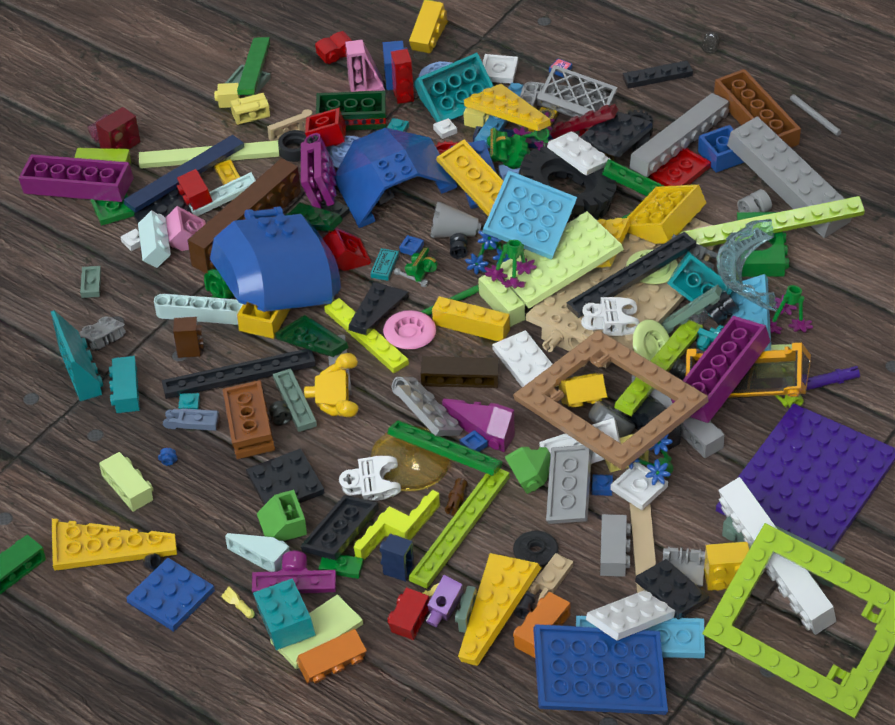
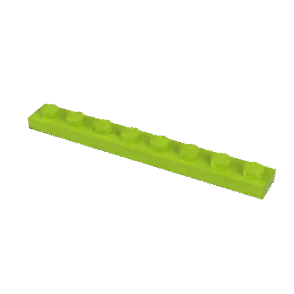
M691 320L680 325L652 358L651 362L669 372L676 360L680 359L698 337L697 332L700 328L703 329V326ZM636 377L615 402L614 408L632 416L655 388Z
M500 469L494 476L487 473L484 475L409 575L410 582L428 589L510 478L509 472Z

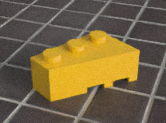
M424 0L409 40L412 50L431 54L448 22L447 11L443 3Z

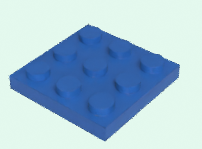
M167 558L126 599L127 603L174 632L215 591L214 585Z

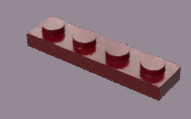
M616 104L611 106L604 105L599 110L588 111L581 117L574 116L567 122H558L554 125L550 134L553 139H556L571 131L576 132L612 119L618 112Z

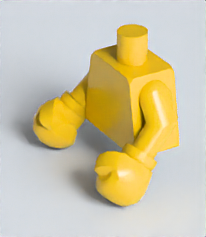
M341 354L334 364L320 372L318 376H315V386L304 387L305 398H315L316 405L330 416L350 418L358 412V405L349 401V382L346 369H352L357 366L358 360L354 354Z

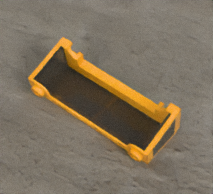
M802 342L792 343V349L787 346L785 350L763 351L728 398L770 395L797 397L799 394H806L811 354ZM687 349L686 375L703 355V353L698 354L697 349Z

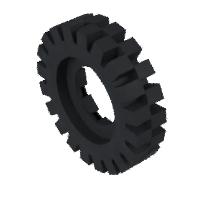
M547 146L541 147L540 151L534 149L530 151V154H526L518 173L552 188L554 187L548 182L549 175L559 178H566L567 176L573 178L572 181L577 184L585 185V191L580 194L568 193L577 197V200L567 223L585 212L590 213L596 220L599 217H604L610 209L616 191V181L602 175L604 168L586 176L547 148Z

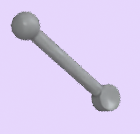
M396 268L394 270V274L402 275L416 282L415 277L407 276L401 269ZM427 280L417 282L420 283L421 287L428 286Z

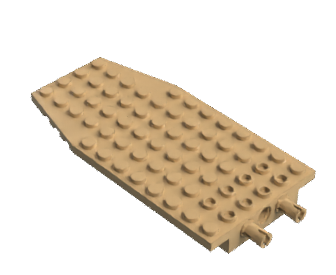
M693 217L692 221L683 228L682 232L713 225ZM627 233L622 242L624 250L616 255L611 267L594 268L537 303L526 314V320L542 327L541 339L545 340L542 344L543 348L546 351L548 350V352H552L558 346L571 351L597 330L603 332L602 329H585L581 325L584 315L580 318L575 316L567 308L566 302L626 267L628 259L634 253L642 250L656 249L662 244H654ZM717 245L708 246L706 248L708 250L713 251ZM705 255V257H704L703 260L709 262V260L711 259V257L708 256V255ZM677 258V259H676V261L678 262V264H679L680 261L682 260L681 258ZM639 281L615 296L629 298L636 302L637 311L630 316L637 318L639 323L644 320H654L660 324L685 299L683 295L669 286L667 282L653 285ZM627 305L623 309H631L633 306ZM627 324V325H626V327H629V328H632V327L636 326V324ZM633 334L609 336L634 351ZM609 361L603 367L607 368L612 362Z

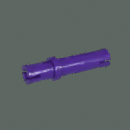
M857 366L842 370L838 368L834 372L810 377L807 381L806 391L834 383L842 384L846 380L859 378V369Z

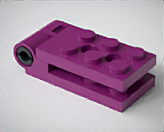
M315 133L306 137L304 142L301 143V185L311 205L321 209L323 197L328 206L335 204L334 197L336 196L334 186H336L334 176H336L333 160L320 134Z

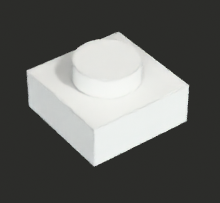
M449 118L433 124L435 132L441 139L457 133V127Z
M137 229L121 236V242L130 251L141 246Z

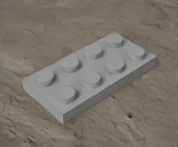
M584 445L551 448L546 514L548 524L584 522L588 520L592 450Z

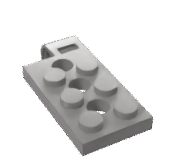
M396 377L393 380V393L402 399L435 436H459L463 429L458 425V421L446 412V408L434 399V395L428 392L416 378Z

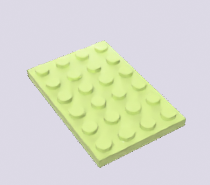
M585 212L566 224L552 260L526 249L524 250L527 262L535 260L533 265H536L537 268L530 270V274L524 271L522 275H519L518 271H516V277H518L519 282L524 281L526 284H524L525 287L523 288L517 287L514 289L510 287V289L528 308H531L623 251V246L590 213ZM513 259L503 262L500 267L504 269L502 273L508 275L507 278H503L504 282H507L506 280H510V277H512Z

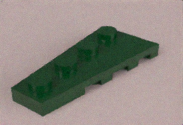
M301 202L284 215L302 214L317 231H333L343 221L340 214Z
M306 315L275 333L277 340L331 357H335L349 348L345 340Z

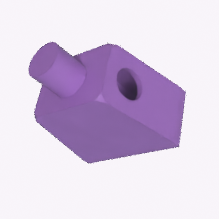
M443 575L428 603V609L431 612L426 620L428 624L437 627L441 619L449 620L461 599V595L464 594L461 583Z

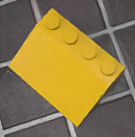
M700 186L655 187L627 217L631 222L627 233L654 244H664L671 240L673 234L677 236L678 233L682 232L683 228L692 221V218L707 203Z

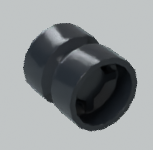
M725 290L721 292L720 300L717 303L704 307L718 325L727 320V315L732 316L739 310V307Z

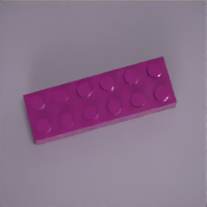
M33 154L30 155L19 176L24 194L116 202L123 201L134 179L129 162Z
M732 316L683 379L685 383L708 396L709 402L692 414L691 418L706 423L710 422L771 342L766 325Z

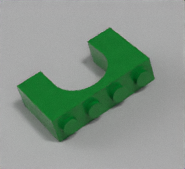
M737 212L736 221L777 212ZM786 232L770 234L771 237L764 239L773 245L766 250L743 251L739 255L740 277H757L763 274L766 277H784L785 269L789 268V259L785 258L788 253L787 245H784L786 243Z

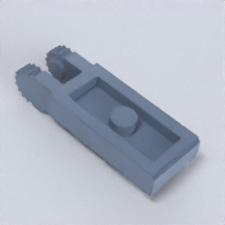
M169 409L165 413L167 418L164 419L163 426L168 429L183 428L216 431L220 415L219 411Z

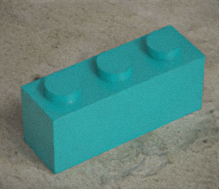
M135 356L112 358V366L109 367L110 378H113V380L109 381L110 391L113 392L110 395L111 406H115L116 413L140 411Z

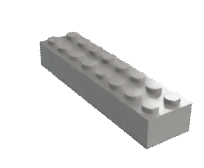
M758 116L731 131L727 146L793 209L844 199ZM852 218L812 225L811 227L823 238H826L850 223Z

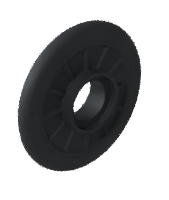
M529 531L516 539L513 552L516 559L535 562L542 567L548 564L555 553L558 554V544L546 532ZM533 546H538L541 548V550L534 552L530 550V548Z

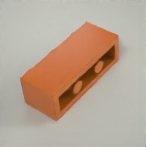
M548 592L544 598L542 597L538 601L534 611L527 614L525 622L515 629L513 633L514 647L535 658L533 627L535 624L562 626L570 617V602Z
M353 629L298 655L296 662L307 684L312 681L318 683L326 678L325 675L331 672L337 674L345 669L344 666L350 663L356 665L363 661L367 650L356 629Z

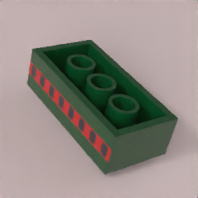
M385 90L316 93V114L340 108L346 124V130H379L386 128L387 106Z

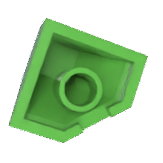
M521 447L505 456L517 480L527 494L545 484L550 471L551 457L547 447H539L538 450H531L530 447Z

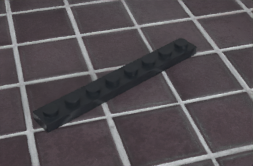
M682 232L566 302L567 308L578 318L584 315V305L588 303L600 304L601 297H615L694 249L696 241L686 232Z
M303 349L161 381L165 398L168 399L180 396V394L195 393L269 377L288 369L296 371L316 366L312 350Z

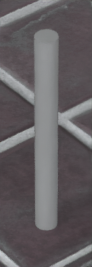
M795 94L790 97L792 102L836 136L841 134L842 131Z

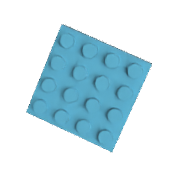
M508 170L482 232L506 242L514 239L519 240L524 244V249L552 260L577 197Z

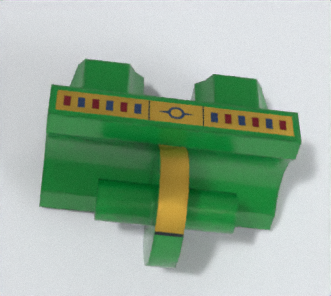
M493 127L490 129V136L487 138V144L490 146L489 154L493 162L498 160L506 162L508 160L507 147L511 145V138L507 137V132L498 131Z
M423 248L420 253H414L411 257L412 263H407L405 266L406 275L414 276L416 282H421L427 272H434L438 267L435 258L428 256L429 248Z

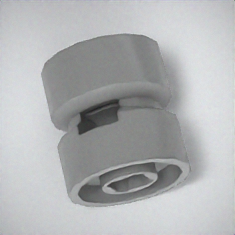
M760 189L751 193L750 196L740 199L737 202L739 212H768L772 208V202L769 195Z

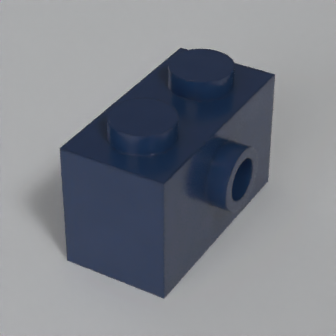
M389 534L386 541L383 540L380 545L383 574L406 582L414 568L413 542Z

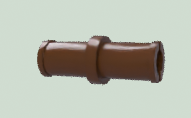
M462 478L456 479L453 490L448 495L449 501L445 507V512L450 514L451 509H453L452 516L457 513L460 503L465 498L464 492L468 482L463 479L462 485H460Z

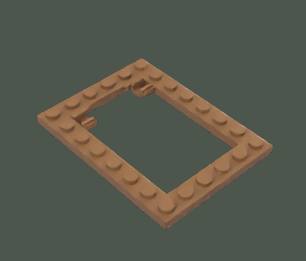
M599 330L513 394L515 401L621 470H624L709 402L708 396ZM589 361L598 368H602L611 361L675 402L621 444L557 403L564 397V392L561 390L556 391L555 387Z

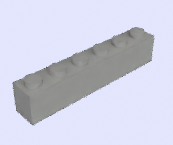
M632 375V382H633V381L635 380V378H636V377L633 376V375ZM656 389L648 396L665 408L673 404L671 398ZM689 417L681 423V436L704 458L724 448V433L712 424L711 420L709 423Z

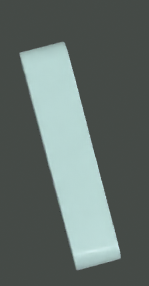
M159 294L154 298L155 311L159 318L174 320V318L197 317V322L234 325L238 324L237 314L243 305L236 299Z

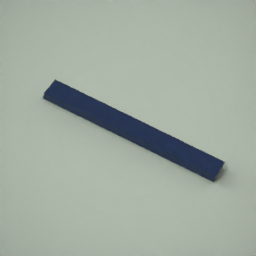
M234 135L229 136L125 198L124 205L135 213L176 189L177 185H179L177 177L194 169L201 174L244 148V142Z

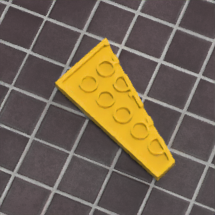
M52 518L54 571L144 559L148 554H158L160 557L177 555L176 537L172 533L156 531L144 533L132 528L128 531L121 530L120 527L93 523L81 525L77 524L76 521L65 523L59 522V519Z
M493 553L489 554L458 657L461 662L479 665L541 570L538 563Z

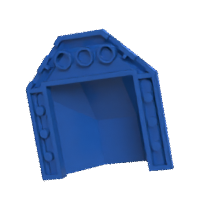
M383 128L352 142L334 178L359 228L375 222L371 211L386 189L416 176L433 180L441 194L458 187L455 180L436 161L437 156L440 154L430 137Z

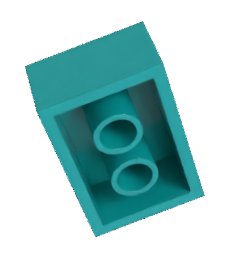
M293 578L253 593L258 611L276 650L316 636L311 617Z

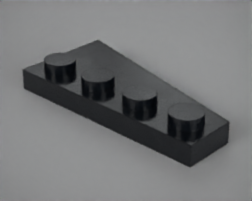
M373 282L349 323L348 330L367 335L380 323L382 318H386L393 308L396 309L402 300L405 301L408 298L409 292Z

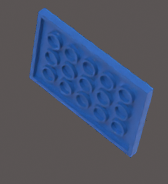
M535 624L533 627L539 709L666 715L668 712L660 631L642 630L620 640H615L599 628L539 624Z

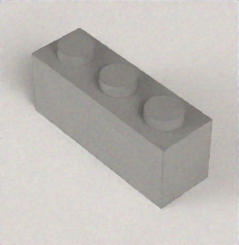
M602 514L600 576H625L626 568H630V556H626V552H630V539H626V536H630V523H626L627 515Z

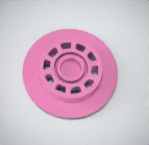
M407 310L392 315L386 321L383 333L386 340L395 347L417 349L433 340L436 334V326L428 315L419 311Z

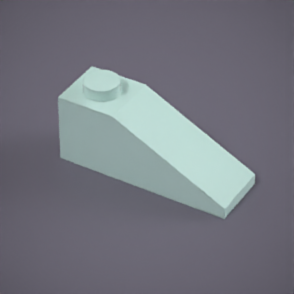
M227 533L225 536L227 549L269 572L280 571L282 569V556L290 551L289 546L284 541H279L273 537Z

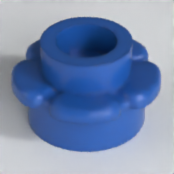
M164 448L160 451L158 460L164 465H172L177 461L176 451L172 448Z

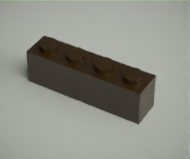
M422 356L421 385L429 387L498 388L499 358Z

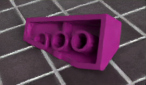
M443 399L442 405L446 408V412L458 421V425L468 433L474 430L477 431L488 441V447L502 452L506 451L515 437L513 409L495 403H490L489 406L481 405V402L467 404L463 400Z

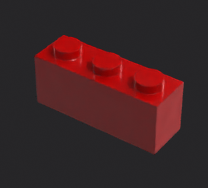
M408 49L391 51L393 92L397 104L414 101L412 61Z

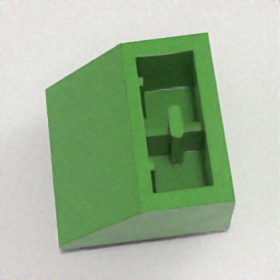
M294 490L274 495L257 513L265 537L286 541L307 535L305 518Z

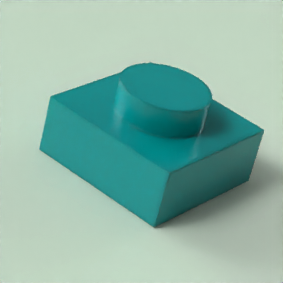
M392 118L387 128L406 132L409 127V121Z
M199 393L180 394L178 409L199 410Z

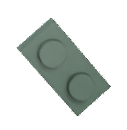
M101 266L82 267L81 298L100 297Z
M467 586L465 594L461 595V608L456 611L455 622L458 623L459 632H466L477 596L476 587Z

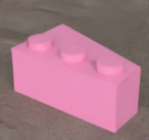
M363 40L345 42L351 92L385 90L383 78Z

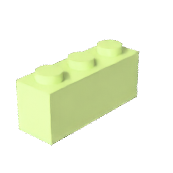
M484 275L479 278L480 296L493 310L510 314V327L525 320V304L510 287L506 288L498 279L492 281V277Z
M118 452L99 463L104 479L132 511L153 501V487L151 483L143 479L138 469L133 468L128 457H124Z

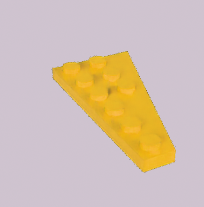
M503 84L486 88L482 92L472 94L471 97L464 99V106L536 131L551 126L550 118Z

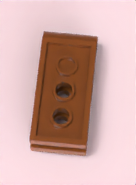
M261 380L224 388V401L236 458L240 459L274 451L275 446Z

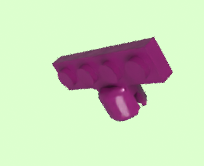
M293 550L286 552L282 556V569L278 572H252V593L292 578L299 593L336 592V571L307 570V557L301 551Z

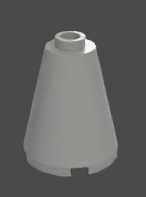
M437 202L430 237L445 238L451 237L456 233H462L467 237H475L476 233L479 234L481 223L478 222L476 217L442 202Z

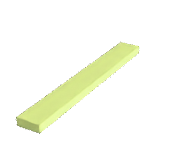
M278 140L244 143V148L222 161L279 157ZM212 146L139 152V167L152 168L182 165Z

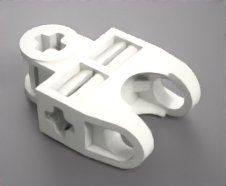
M601 297L600 304L588 303L583 306L584 317L581 320V325L588 330L602 329L603 333L608 336L634 334L639 320L630 315L636 313L637 304L629 298ZM627 305L633 306L631 309H623ZM627 324H636L632 328L626 327Z
M374 456L358 459V469L346 470L339 477L342 489L348 496L362 494L365 500L378 501L395 496L401 492L400 483L383 479L386 473L391 472V469L398 466L397 459L391 456Z

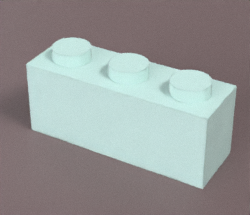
M151 210L138 223L142 260L158 268L171 253L166 218Z

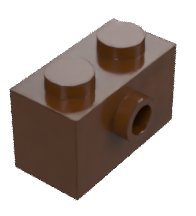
M197 317L174 318L173 333L178 358L201 357V349H204V338L200 337L202 336V326L198 324Z

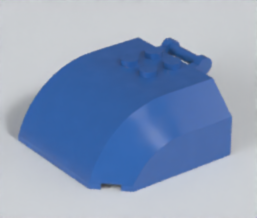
M280 206L268 210H245L246 220L233 221L214 237L210 260L241 304L252 303L257 305V309L263 312L330 304L333 302L336 293L338 294L341 289L339 270L332 251L317 230L302 214L284 216Z

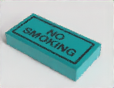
M381 248L370 273L371 278L389 281L399 257V251Z

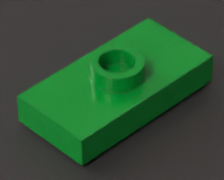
M340 555L337 560L322 557L318 569L335 570L338 576L359 579L364 559Z

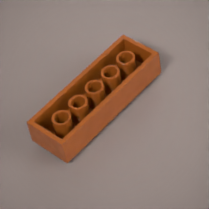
M745 69L715 80L714 94L729 101V112L741 126L758 116L790 148L799 145L801 128Z

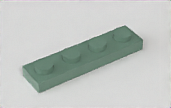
M719 285L714 286L668 316L661 325L669 334L679 323L683 325L693 314L698 315L704 311V307L717 303L720 300L722 289Z
M288 369L273 374L275 384L283 401L286 402L288 410L291 412L292 420L298 432L316 427L315 417L292 370Z

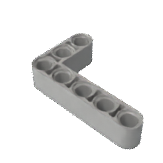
M525 83L520 97L534 108H537V106H540L538 105L537 96L542 91L545 83ZM557 85L559 91L569 88L565 85ZM556 87L548 88L546 93L550 95L557 93ZM581 87L573 90L575 97L585 94ZM585 88L587 92L594 90L590 88ZM571 91L562 94V98L567 101L572 99ZM600 91L602 97L605 98L606 92ZM598 92L589 96L591 103L601 99ZM587 97L578 100V104L581 106L588 105ZM600 103L593 107L595 111H597L604 105L603 103Z

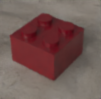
M124 107L96 123L100 148L130 149L141 142L136 116Z

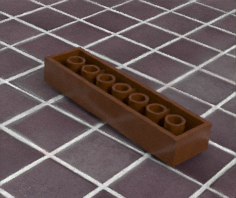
M281 158L188 239L191 265L204 273H208L207 271L211 269H216L210 260L214 237L233 221L246 220L245 210H268L279 206L283 209L294 198L298 197L301 193L298 166Z

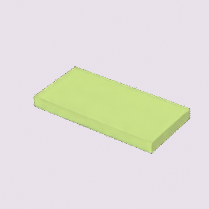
M338 595L309 613L316 636L278 649L295 669L299 668L296 662L298 655L363 625V619Z

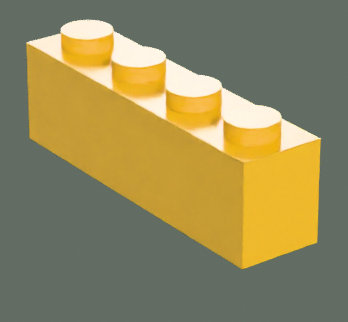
M440 296L432 308L433 321L436 326L495 341L506 339L510 331V314Z

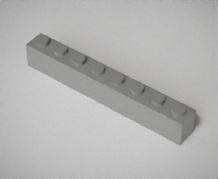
M714 93L708 95L631 154L629 168L645 177L656 172L659 167L666 164L672 157H675L683 148H687L700 135L706 133L723 118H726L729 113V101Z

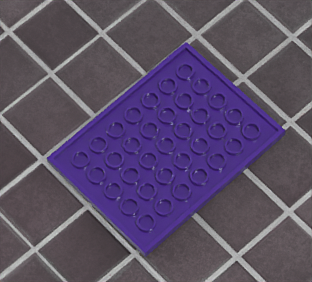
M793 403L737 478L740 477L775 526L832 552L894 464L895 448ZM719 502L716 505V511L725 515L721 509L722 505Z

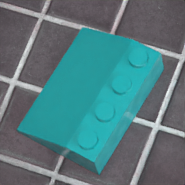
M478 53L418 77L413 82L421 101L437 123L448 118L453 120L464 115V111L467 108L464 106V99L471 97L472 94H478L486 88L494 87Z
M55 310L50 311L59 351L79 401L102 395L100 387H103L101 376L96 375L98 374L96 364L91 363L93 358L90 350L86 351L88 347L85 338H81L78 330Z

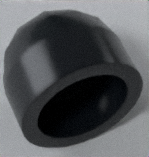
M148 554L143 559V565L148 570H155L161 564V558L158 554Z

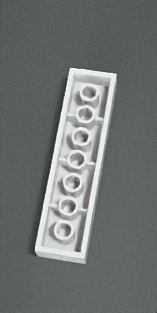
M740 477L719 489L721 509L727 518L731 517L738 533L742 532L745 537L743 540L744 542L748 541L749 549L764 523L776 528ZM773 553L766 566V572L772 581L776 580L784 598L788 597L791 602L789 604L795 614H800L804 627L808 631L811 629L816 635L836 622L834 607L809 572Z

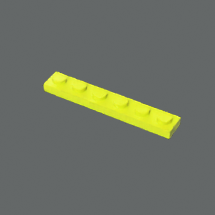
M340 298L324 306L325 312L391 372L396 373L409 365L408 358L375 329L367 335L349 331V323L356 312Z

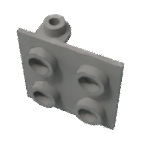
M105 316L100 318L97 323L82 328L79 334L81 337L92 342L90 343L92 350H99L105 344L108 345L109 341L112 343L114 340L116 341L123 337L126 331L123 328L124 323Z
M670 546L664 548L663 560L667 559L697 586L703 587L705 551L691 549L690 552L689 548L686 551H682V547L678 551V548H670Z

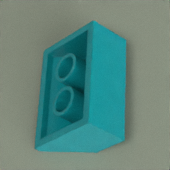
M689 251L677 265L667 282L669 286L689 301H693L716 285H719L722 291L725 290L728 295L733 291L725 283L722 276Z

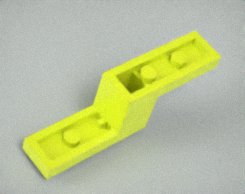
M432 490L427 496H424L421 504L416 509H413L409 516L389 506L385 512L379 515L378 520L373 526L367 529L366 534L356 541L354 545L355 557L365 560L385 536L388 537L389 534L411 540L439 508V493Z

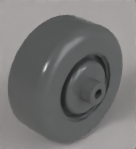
M596 401L588 413V417L595 424L614 418L617 422L620 438L631 435L636 427L635 423L623 414L622 411L603 401Z

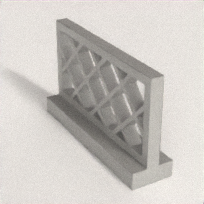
M553 65L542 91L537 96L538 105L548 109L556 110L571 117H581L588 111H595L593 106L600 103L610 106L617 92V87ZM558 71L563 73L564 78L555 81L553 76ZM574 77L579 79L580 83L571 87L568 80ZM566 81L569 88L559 91L557 84ZM592 83L596 89L587 92L584 85ZM556 87L557 93L552 95L546 93L548 88ZM582 87L585 94L575 97L573 90ZM608 89L612 92L610 96L603 98L600 91ZM571 91L573 98L568 101L564 100L562 94ZM598 92L601 99L591 103L589 96ZM587 97L588 105L581 106L578 104V100Z

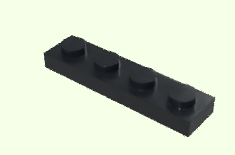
M687 60L623 73V80L627 89L691 77L693 76V70Z

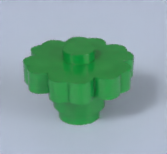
M515 134L513 137H509L511 138V145L507 147L508 160L503 162L510 169L519 168L526 154H530V149L527 148L528 143L525 142L526 138Z

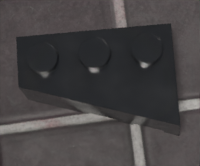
M647 397L632 416L628 414L626 416L635 423V428L639 431L667 408ZM681 424L668 434L667 439L673 441L671 444L666 445L668 450L680 444Z

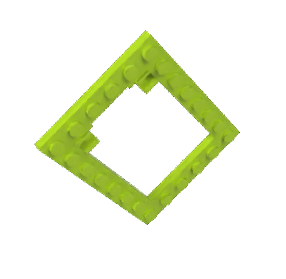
M764 523L702 634L856 719L895 648V591ZM773 553L868 602L861 616L877 624L874 629L877 632L856 669L853 667L849 673L833 664L827 677L733 627ZM874 607L881 609L879 615L872 612ZM836 676L842 679L840 685L834 682Z

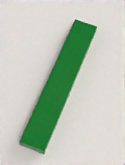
M270 37L253 38L237 88L238 95L255 94L269 49Z
M397 420L388 428V435L494 476L502 468L503 462L501 460L440 436H435Z

